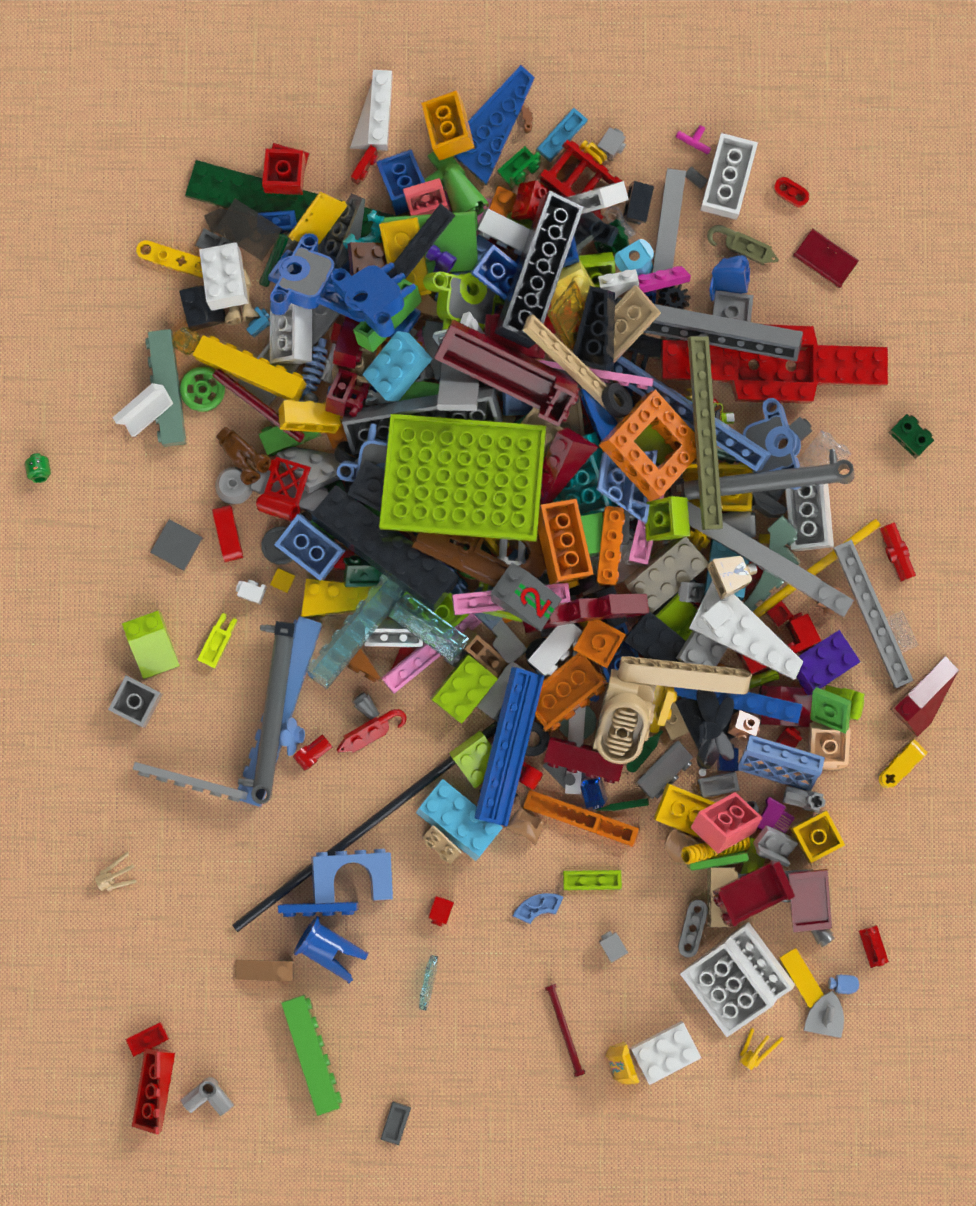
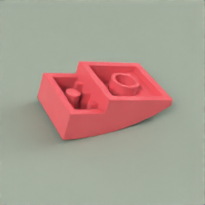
M440 178L403 189L410 216L432 214L440 203L449 210Z

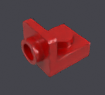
M786 727L775 742L795 748L803 738L799 736L801 733L795 728L791 727L789 729Z

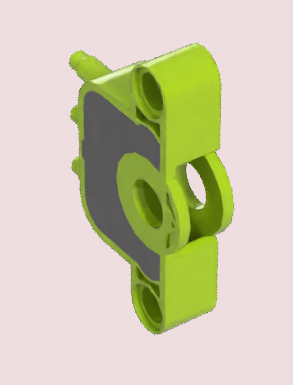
M434 272L427 274L423 279L424 287L427 290L438 293L437 315L443 321L442 330L448 329L452 319L460 322L463 313L470 312L483 331L486 314L493 315L495 306H502L505 301L502 298L500 299L496 293L473 276L472 272L459 275Z

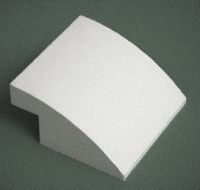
M749 922L726 937L680 973L726 1037L767 1011L774 1005L777 999L795 986L794 982Z

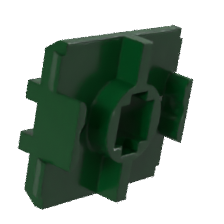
M618 219L609 224L619 229L611 247L596 241L594 242L598 254L612 252L614 256L616 252L629 246L628 235L625 234V228L622 227Z

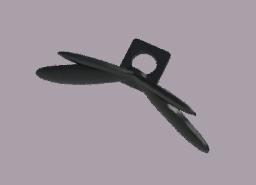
M698 690L697 702L705 721L699 727L701 746L697 755V763L700 768L709 769L715 764L719 754L726 761H730L734 757L732 743L722 731L732 716L734 701L731 698H725L719 705L714 691Z

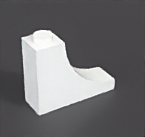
M624 181L566 197V199L584 207L581 214L629 200Z

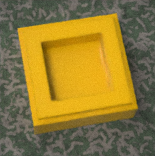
M278 568L270 586L288 594L296 576Z

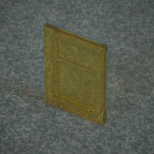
M576 281L570 283L547 313L560 341L572 353L585 307V301Z

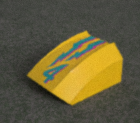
M625 1041L610 1046L605 1056L608 1058L613 1073L612 1079L624 1085L639 1083Z

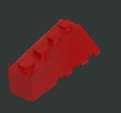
M145 1048L131 1127L156 1135L162 1132L174 1065V1052L164 1049Z

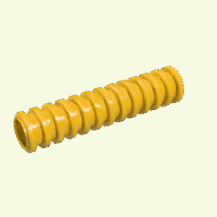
M747 837L719 854L706 842L682 848L681 857L684 863L691 864L746 851L750 848V839Z

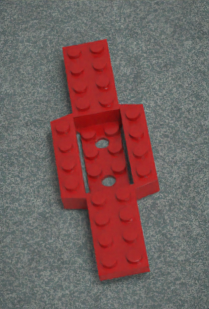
M769 325L803 332L801 347H806L807 349L800 350L797 361H793L796 364L794 371L786 369V363L792 360L709 345L712 381L731 383L735 402L764 403L768 398H774L779 403L810 404L814 401L817 385H888V347L818 345L814 326ZM662 341L661 379L691 380L688 341ZM750 360L758 362L759 367L757 370L749 368L748 363Z

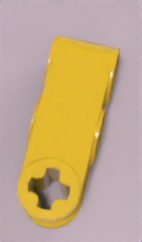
M912 739L879 775V784L884 788L896 786L928 752L915 739ZM891 775L890 780L892 781V783H886L885 781L887 780V778L885 776Z

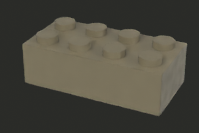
M688 537L672 539L649 559L648 565L643 564L624 580V583L633 594H647L649 611L653 613L679 591L681 582H690L708 566L709 562Z

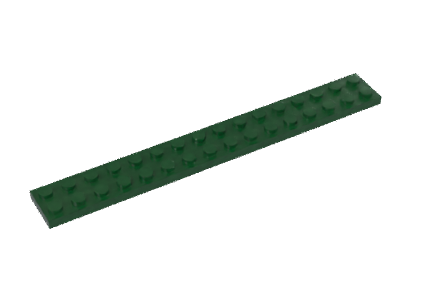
M195 160L185 196L257 217V213L294 210L296 223H298L318 194L303 190V195L265 193L262 185L263 178ZM364 207L360 238L366 237L371 233L370 228L374 222L368 221L367 215L374 209ZM375 210L378 216L396 217L395 215Z

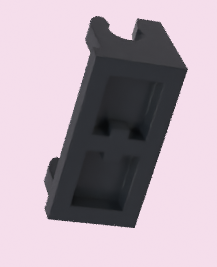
M633 181L629 185L627 194L629 200H626L622 221L638 225L647 222L654 186Z

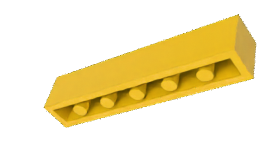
M202 336L193 353L197 361L215 369H220L228 375L285 400H300L307 386L302 375L293 372V374L286 372L287 369L280 365L272 366L268 360L262 357L256 359L252 353L246 350L238 351L236 350L237 347L230 343L222 344L214 336Z

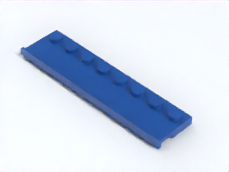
M517 667L511 668L474 819L508 826L544 680L543 675Z

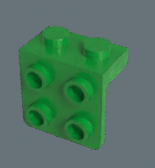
M524 146L500 167L497 173L512 189L515 186L519 187L520 183L525 182V177L528 174H534L540 168L541 155L539 152L533 155Z

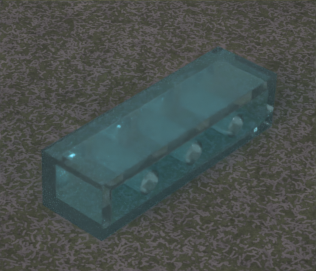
M408 593L396 602L389 617L450 662L462 652L469 639Z

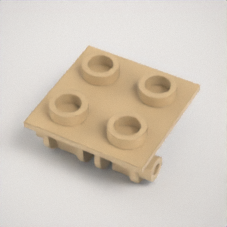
M434 825L422 837L428 847L434 848L439 853L440 858L450 864L462 852L459 847L452 843Z

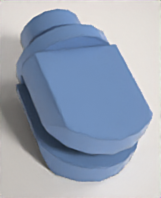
M836 975L835 980L833 977H829L828 988L834 989L839 994H853L859 989V980L853 975Z

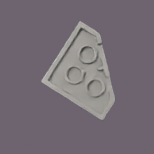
M290 447L276 455V457L311 467L304 487L308 493L340 480L337 475V468L341 463L337 461L333 453ZM280 462L281 465H282L286 470H288L287 467H286V465H285V463ZM343 466L341 472L344 475L351 474V469ZM299 468L293 472L296 480L302 477L304 469Z

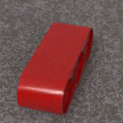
M228 505L212 509L224 562L244 558L232 506Z

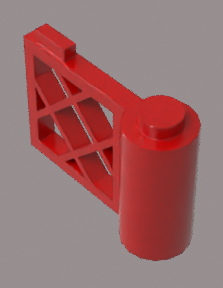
M276 457L275 460L272 459L269 467L271 473L264 494L256 500L258 511L292 522L300 512L299 503L311 467ZM280 462L285 463L288 469L281 475L278 471ZM299 468L304 469L302 477L296 480L293 472ZM290 474L293 482L285 486L282 478ZM279 481L282 489L272 492L273 484ZM293 486L297 489L295 498L290 497L287 491Z

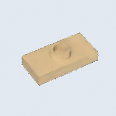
M675 703L671 705V718L665 724V729L671 740L689 733Z

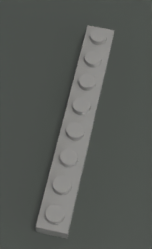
M850 540L833 547L894 688L914 681L853 541Z

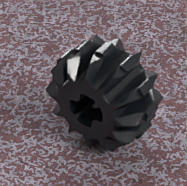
M679 284L677 288L674 285L670 286V288H663L664 291L659 292L662 298L658 299V303L663 304L662 306L685 310L684 307H689L687 301L690 300V295H685L688 292L687 288L682 291L680 290L682 284ZM673 296L677 297L675 303L671 302Z

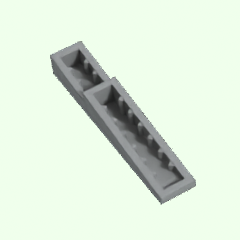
M667 168L653 273L673 268L686 171Z

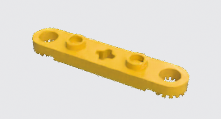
M148 240L138 243L136 252L141 259L203 279L200 257ZM146 245L151 247V252L148 255L141 253L142 247ZM184 257L187 263L181 267L177 260H181Z

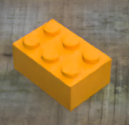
M457 90L421 103L432 149L439 161L475 148L464 103Z

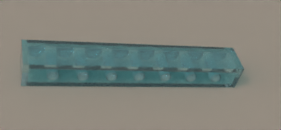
M382 574L378 585L371 587L368 597L358 603L355 613L353 615L350 614L345 619V625L341 630L337 629L334 632L332 641L328 645L325 644L321 648L318 658L316 660L312 659L308 664V676L325 689H328L405 595L406 591Z

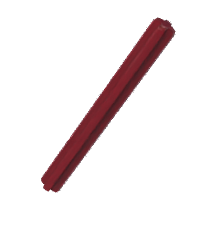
M215 370L212 375L214 379L280 428L279 414L222 370ZM283 430L298 443L302 442L305 438V434L302 431Z

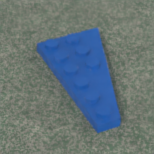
M522 65L516 69L468 121L475 148L454 155L461 164L486 186L535 80V77Z

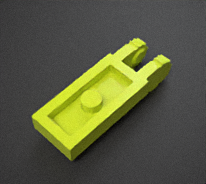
M224 613L221 614L216 626L213 627L197 659L212 668H216L237 623V619L233 618L229 623L227 631L221 629L227 616Z

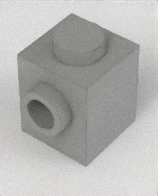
M609 127L597 147L606 153L607 158L613 161L617 153L621 154L626 147L624 143L626 137L623 136L624 133L619 129Z

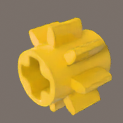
M696 529L694 532L690 530L688 538L699 551H701L702 547L706 549L710 542L705 534Z

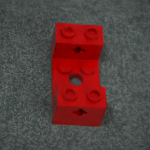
M800 612L789 618L790 622L786 626L794 641L787 644V646L795 654L821 642L808 613L803 615ZM736 652L744 670L751 672V674L767 668V666Z

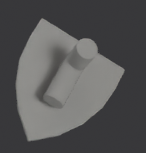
M833 991L823 995L814 1003L808 1013L804 1031L838 1038L842 1037L844 1014L840 1001Z

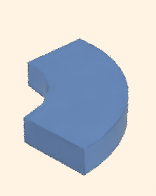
M553 893L534 895L518 906L513 917L531 924L533 919L540 914H556L563 896Z

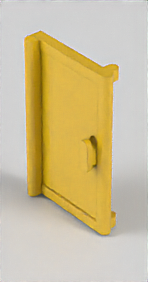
M319 192L288 237L292 241L299 242L303 235L314 234L318 238L319 245L347 207L346 202H341L323 192Z

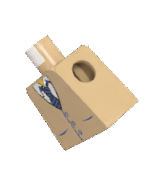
M741 556L713 559L707 566L721 600L745 588L752 581L750 575L757 573L756 565L754 563L746 565Z

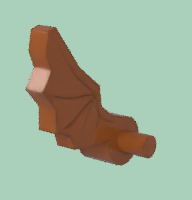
M523 105L521 108L522 119L525 121L523 130L528 134L532 130L533 113Z

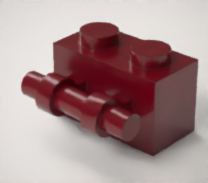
M339 368L326 397L325 411L343 417L347 407L351 408L349 414L356 417L363 407V400L367 398L369 385L362 383L361 387L357 386L358 374ZM353 394L357 396L355 400L351 399Z

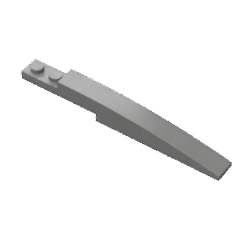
M688 502L689 525L749 562L754 563L774 577L781 579L840 616L844 617L854 602L853 599L723 522V529L702 530L701 510Z

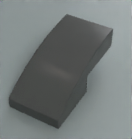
M204 228L195 246L205 249L234 242Z

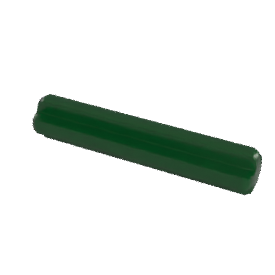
M279 234L261 276L260 285L264 287L269 286L271 281L268 280V275L280 260L288 242V236Z

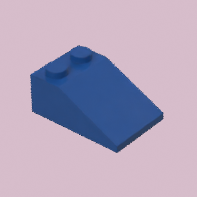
M412 149L376 162L396 216L409 211L403 189L425 183Z

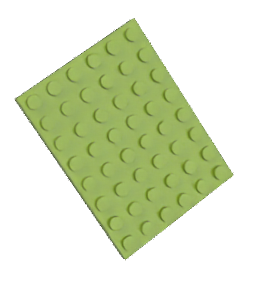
M391 414L379 528L385 530L537 541L546 426Z

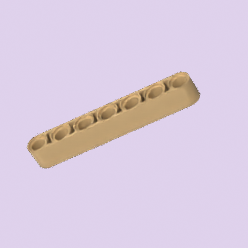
M625 656L621 658L617 677L622 681L747 694L752 674L744 669Z

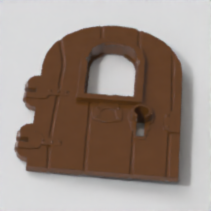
M537 530V541L520 540L525 545L529 555L525 564L518 566L529 572L536 579H539L546 570V565ZM419 532L412 546L491 587L496 586L510 566L506 562L480 550L485 537ZM452 539L460 543L459 545H465L467 547V551L463 550L461 546L459 547L449 542V540Z

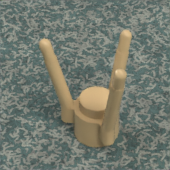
M128 852L119 857L106 869L100 871V875L95 877L96 884L101 891L105 889L110 891L114 888L137 882L136 880L113 884L115 883L114 878L133 869L134 865H130L114 874L109 872L129 855Z

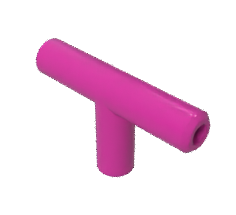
M699 125L693 137L681 131L677 132L676 138L707 155L711 151L710 147L699 142L705 131L704 126Z

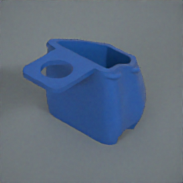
M738 255L723 258L712 269V280L709 289L711 301H714L716 291L739 294L748 293L750 268L749 260L746 256Z

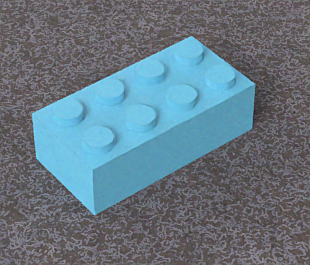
M444 779L439 782L416 811V814L431 826L434 825L452 843L475 861H477L503 828L499 824L474 819L477 806Z

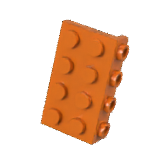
M607 506L604 509L597 571L598 587L615 586L619 579L618 563L621 560L622 525L625 523L624 509L620 507Z
M577 653L543 681L535 716L544 726L545 732H554L561 727L560 723L564 719L569 720L576 714L575 710L579 707L584 708L591 702L590 698L594 695L599 696L606 690L604 687L608 683L590 659Z

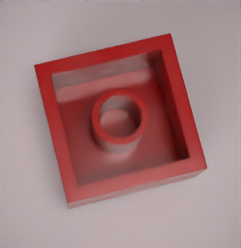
M265 148L262 181L265 193L303 195L306 162L303 150Z

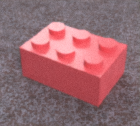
M734 792L700 811L691 829L719 854L752 835L763 817Z

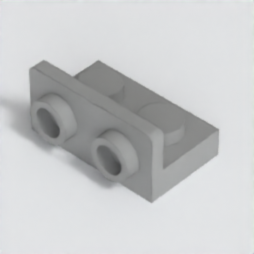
M766 825L753 844L756 848V853L760 857L768 858L772 861H780L782 865L788 867L790 862L787 857L797 846L798 842L796 838Z

